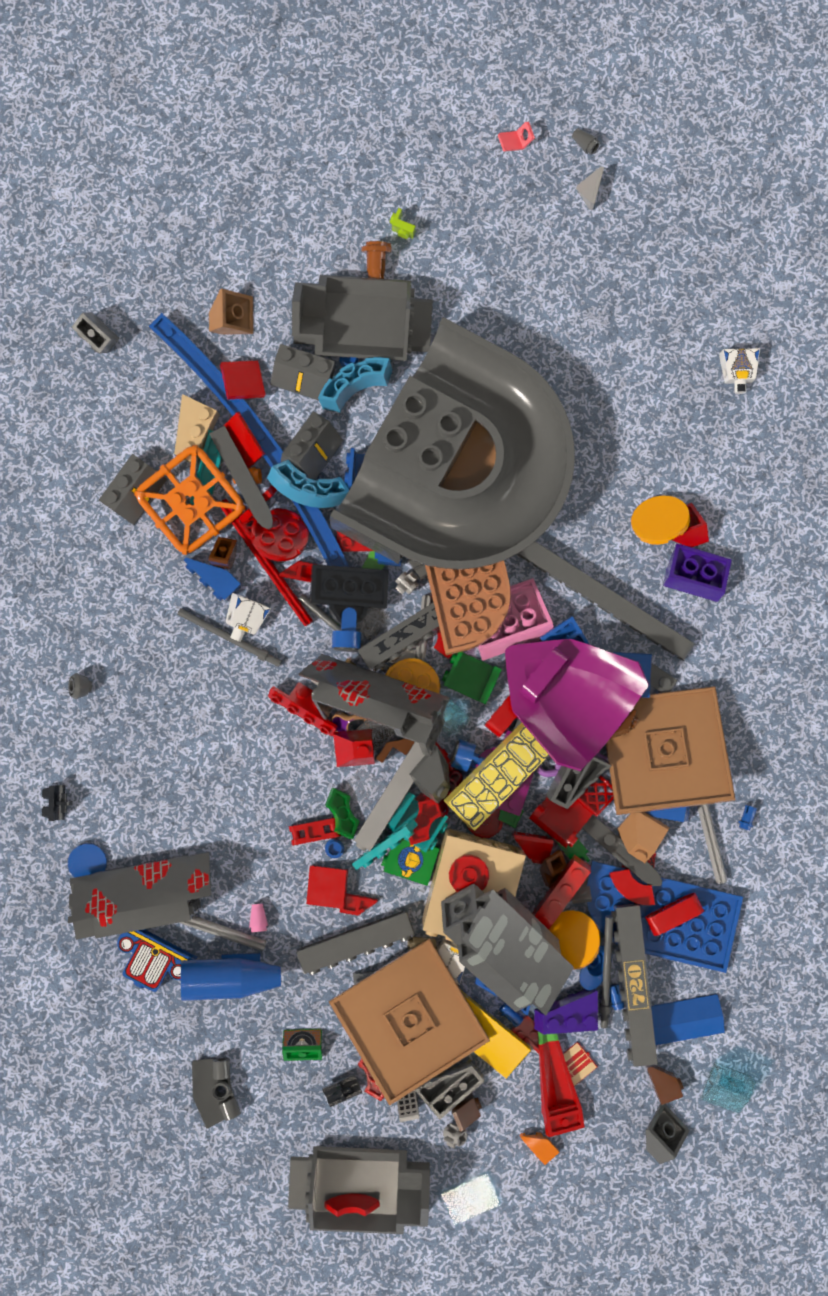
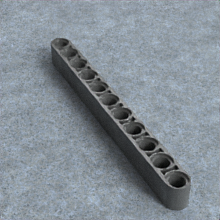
M534 542L516 554L529 563L531 561L533 566L544 573L548 572L549 576L558 582L565 583V586L575 593H581L583 598L593 604L596 603L597 607L608 614L612 613L614 618L625 625L626 623L629 624V627L639 634L646 635L645 637L653 643L662 645L661 648L672 655L676 654L678 659L684 661L693 648V642L539 543Z

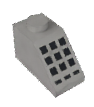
M413 1090L397 1101L400 1122L419 1119L417 1092Z

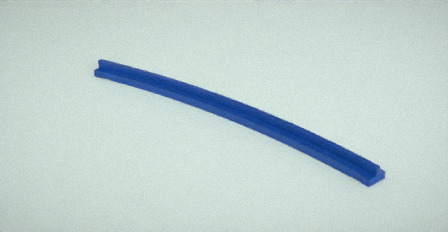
M161 313L149 325V328L197 374L232 416L240 412L264 451L265 455L263 457L272 468V466L281 463L282 449L244 399L227 400L222 373L177 326ZM293 501L326 564L329 566L349 567L320 509Z

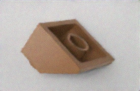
M220 289L209 311V332L222 335L253 334V296Z
M645 812L629 814L619 825L617 831L627 852L646 863L655 853L670 827Z

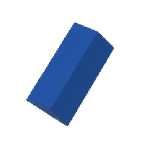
M717 994L651 1006L655 1045L725 1033L723 1013Z

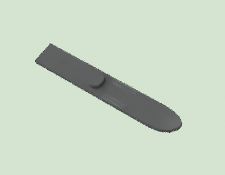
M223 426L209 433L254 518L262 527L268 530L271 529L273 519L270 509L227 429Z
M594 815L591 816L582 828L640 880L652 886L662 885L660 875L648 862L644 863L629 854L623 841Z

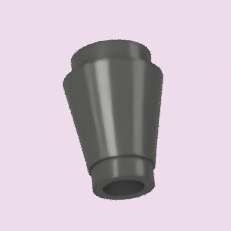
M577 128L572 134V138L586 154L593 155L600 146L598 137L580 128Z

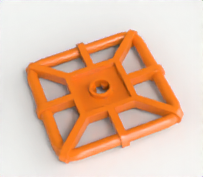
M192 445L184 449L167 464H162L160 469L141 483L134 492V496H136L139 504L156 523V528H160L179 552H182V555L195 551L213 536H218L223 528L242 514L246 506L239 494L224 477L226 475L219 471L198 445ZM191 455L190 476L180 483L171 470ZM197 456L215 476L205 486L196 476ZM164 475L175 485V488L167 494L145 491ZM219 481L235 503L216 501L208 489ZM187 495L195 498L193 500L194 505L186 503ZM144 497L164 499L173 511L161 519ZM214 506L235 509L216 525L205 514ZM176 514L185 524L183 544L165 524ZM198 518H201L209 530L189 545L191 524Z

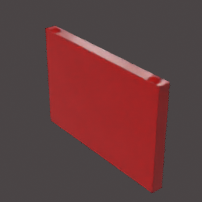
M237 412L224 426L249 469L265 453L240 412Z

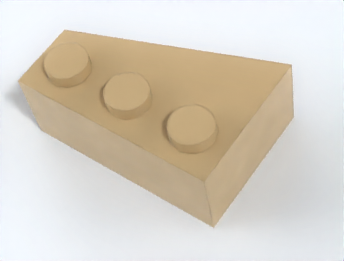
M182 394L174 452L176 456L192 445H198L199 448L204 449L208 432L213 430L220 416L218 411ZM191 455L184 461L191 464Z

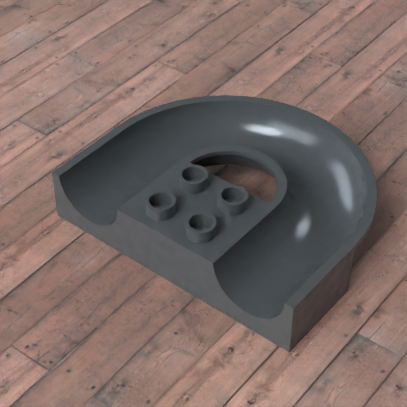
M443 317L423 362L416 373L407 379L365 453L361 468L348 494L340 506L332 511L330 515L331 528L397 564L400 563L404 556L412 561L437 568L473 569L493 565L520 553L543 535L553 523L563 507L572 483L575 462L574 440L570 422L561 401L548 382L525 361ZM479 422L489 432L495 445L496 459L491 473L482 483L471 489L453 491L442 488L474 427Z

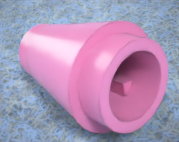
M253 904L249 924L251 932L267 931L268 922L263 904Z

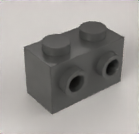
M92 312L82 313L72 325L78 336L88 342L92 349L99 354L108 353L120 339Z

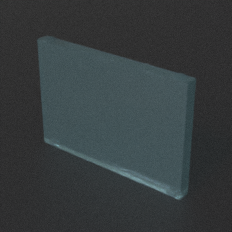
M487 1172L441 1192L454 1226L501 1205Z

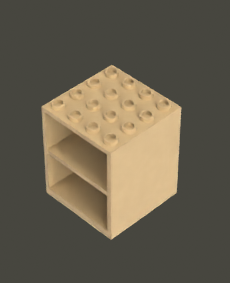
M446 828L422 917L423 930L426 931V934L437 937L438 934L446 936V940L452 941L443 933L441 901L457 893L449 881L451 864L457 858L463 855H474L485 862L489 870V881L487 887L483 890L484 893L491 890L498 892L506 888L516 897L526 857L521 848Z

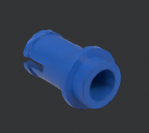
M745 805L741 821H738L740 828L749 831L751 827L753 828L752 823L757 808Z
M619 984L611 985V1007L614 1010L625 1008L624 1001H621Z
M506 1003L499 1009L500 1015L505 1016L515 1028L524 1020Z

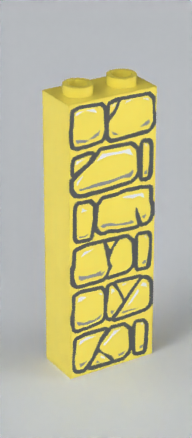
M521 723L443 801L470 829L475 831L529 777L549 754L524 724Z

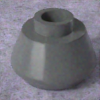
M78 673L70 676L68 691L73 699L87 696L91 692L92 682L89 681L88 677Z

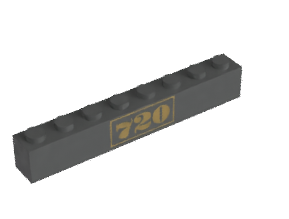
M637 903L613 905L614 911H611V916H613V923L616 924L613 937L614 942H618V950H615V954L621 970H618L619 982H622L623 989H620V998L625 1004V1009H622L623 1021L627 1022V1029H624L625 1040L629 1041V1048L626 1049L627 1059L631 1061L634 1067L656 1065L658 1063L640 906Z

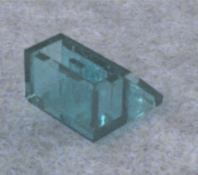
M714 1062L701 1100L739 1113L750 1101L756 1081L748 1074Z

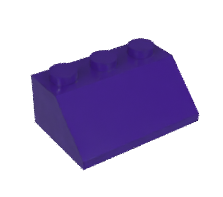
M676 543L666 569L663 586L718 602L725 594L732 560Z

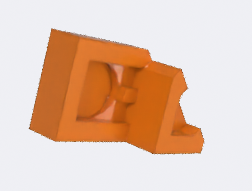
M536 1132V1135L520 1134L524 1143L544 1165L560 1153L546 1136L543 1137L541 1132Z

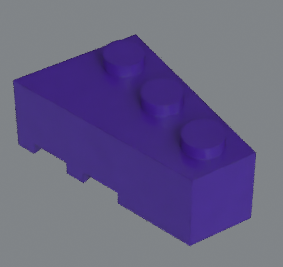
M583 988L582 991L575 994L571 993L561 1000H555L546 1016L538 1008L534 1009V1029L543 1035L598 1031V991Z

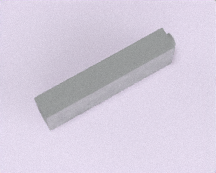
M414 742L357 833L354 841L359 849L371 851L414 781L409 774L425 756L421 751L419 743Z

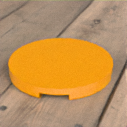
M656 496L647 499L634 510L631 517L632 529L637 537L645 543L654 545L669 543V540L682 535L690 523L689 510L686 504L673 496Z
M407 658L400 660L392 665L385 674L388 677L440 694V680L436 671L431 665L420 659Z
M564 911L549 929L559 939L561 955L574 967L573 970H579L588 966L598 955L600 950V931L597 924L588 915L580 911Z

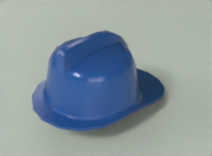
M603 945L599 947V953L593 962L580 970L579 981L586 990L596 989L603 981Z

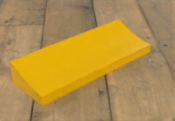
M461 990L490 1039V1042L474 1051V1053L507 1079L516 1066L531 1051L530 1046Z

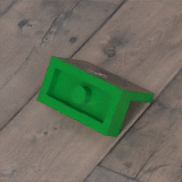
M284 1030L282 1042L283 1060H322V1030Z

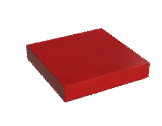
M258 360L221 362L220 368L227 400L265 397L266 394Z
M310 865L306 904L344 909L349 869Z

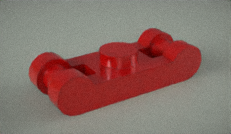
M334 817L288 826L289 832H292V846L341 836L334 832ZM329 825L331 832L325 833L324 826ZM300 830H304L305 837H300Z

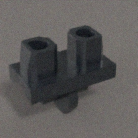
M53 785L42 789L43 799H49V806L42 808V817L48 818V821L65 820L67 805H73V801H67L65 785Z
M355 1074L322 1088L330 1107L362 1093Z

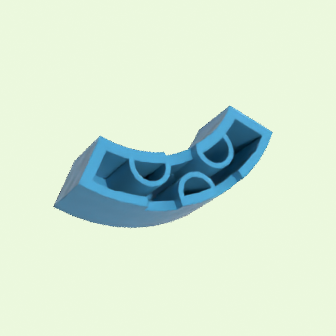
M366 358L365 361L356 364L352 362L341 368L336 376L327 381L320 392L318 399L322 409L341 413L345 403L358 391L372 386H388L393 371L389 358Z
M289 460L272 466L267 477L269 482L281 494L309 507L329 508L339 506L349 492V488L341 477L318 479V481L307 478L306 474L294 467Z

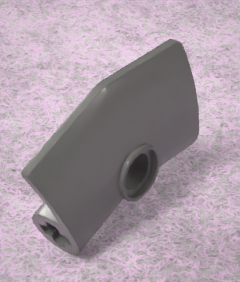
M209 1058L193 1060L192 1062L193 1099L206 1129L223 1120L229 1121L241 1114L231 1090L229 1058ZM217 1086L225 1087L226 1093H220Z

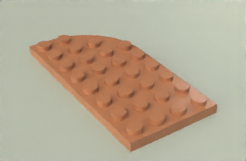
M501 561L489 566L461 570L425 565L446 655L473 649L490 639L503 624L510 606L511 590L505 562Z

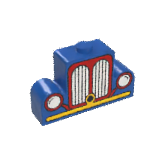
M146 929L122 933L117 941L120 951L124 953L132 952L122 975L134 981L133 984L139 988L145 987L153 992H156L161 987L168 972L174 980H181V960L197 959V956Z

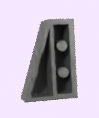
M596 755L581 771L561 766L546 796L550 801L568 809L612 765L607 760Z
M469 1060L441 1072L416 1088L415 1091L440 1120L485 1080L483 1073L472 1060Z

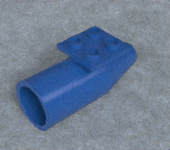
M260 953L221 954V959L181 960V1001L240 999L281 987V966L260 962Z

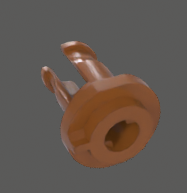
M368 241L366 246L361 247V252L367 253L368 278L384 279L386 254L391 253V243Z

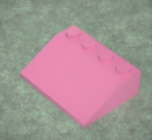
M533 578L510 586V606L503 624L490 639L477 646L482 661L505 653L506 648L511 645L540 641V636L554 628Z

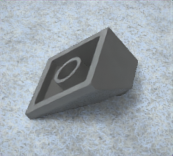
M435 745L431 756L425 755L409 775L421 793L439 803L447 796L450 790L449 765Z
M660 1103L645 1130L646 1150L659 1164L676 1158L690 1131L666 1104L661 1105Z

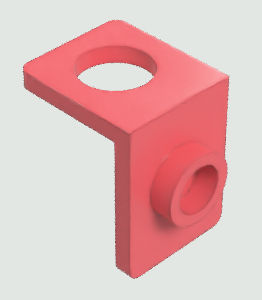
M529 121L525 122L517 131L501 132L498 134L504 152L523 150L535 139ZM525 129L528 131L527 140H525L523 137V132Z

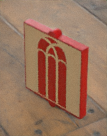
M578 1042L563 1053L574 1086L598 1067L590 1058L589 1052H586Z

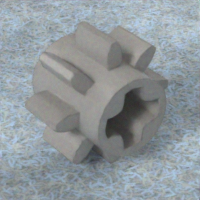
M406 571L403 572L395 581L398 584L396 589L401 594L405 592L411 594L419 585L416 582L419 577L413 572L409 574Z
M450 1123L443 1131L444 1141L452 1148H455L456 1145L460 1147L467 1140V1130L465 1129L460 1132L456 1123L455 1125Z

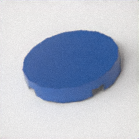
M94 843L78 845L68 857L69 872L74 878L104 871L107 867L105 852Z

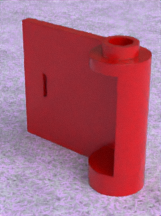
M581 795L580 798L586 802V795ZM588 795L589 802H596L592 796ZM546 797L529 819L566 848L567 846L572 847L578 840L576 835L593 813L578 800L566 809ZM589 804L596 811V804Z

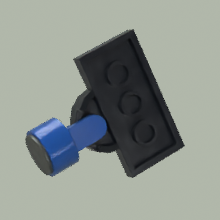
M312 564L310 604L329 605L330 614L333 619L341 624V631H332V648L334 650L356 652L361 648V632L356 631V623L364 619L368 608H387L389 570Z

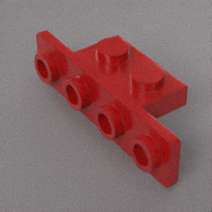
M298 682L291 694L287 695L275 686H272L268 694L272 702L285 707L291 714L298 715L307 724L314 725L323 734L333 736V732L336 731L338 726L328 719H323L312 700L313 690Z

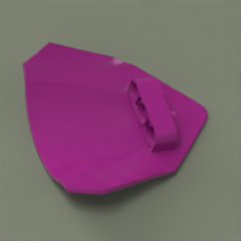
M573 639L516 644L507 647L505 651L508 686L513 713L556 764L581 771L603 748L649 686L638 661Z

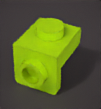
M398 208L396 213L393 212L390 219L392 231L398 233L397 235L401 238L408 239L409 237L413 239L416 226L400 220L402 209Z

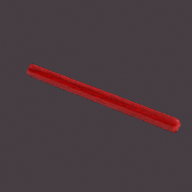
M220 507L226 516L235 510ZM236 518L231 522L280 593L304 626L311 624L313 620L283 577H279V572L271 560L262 556L254 548L250 537L241 527L243 523Z

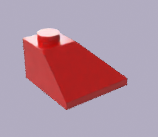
M692 503L686 504L690 515L689 526L682 535L677 536L672 541L691 548L709 542L707 523Z
M372 729L333 732L337 767L375 764Z
M512 831V836L527 857L532 859L533 863L542 864L544 859L550 856L554 842L551 837Z

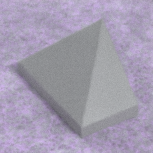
M599 167L576 187L589 210H593L604 167Z

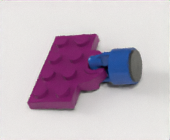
M506 731L503 741L512 733L511 731ZM461 739L457 740L449 764L451 767L465 772L468 771L469 766L476 769L496 748H490L481 754L474 753L475 744ZM534 771L497 809L520 816Z

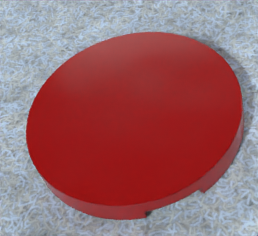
M282 508L271 510L273 525L269 530L262 527L256 519L254 520L251 527V541L254 548L262 556L274 561H288L298 557L305 550L309 531L301 517L295 512Z

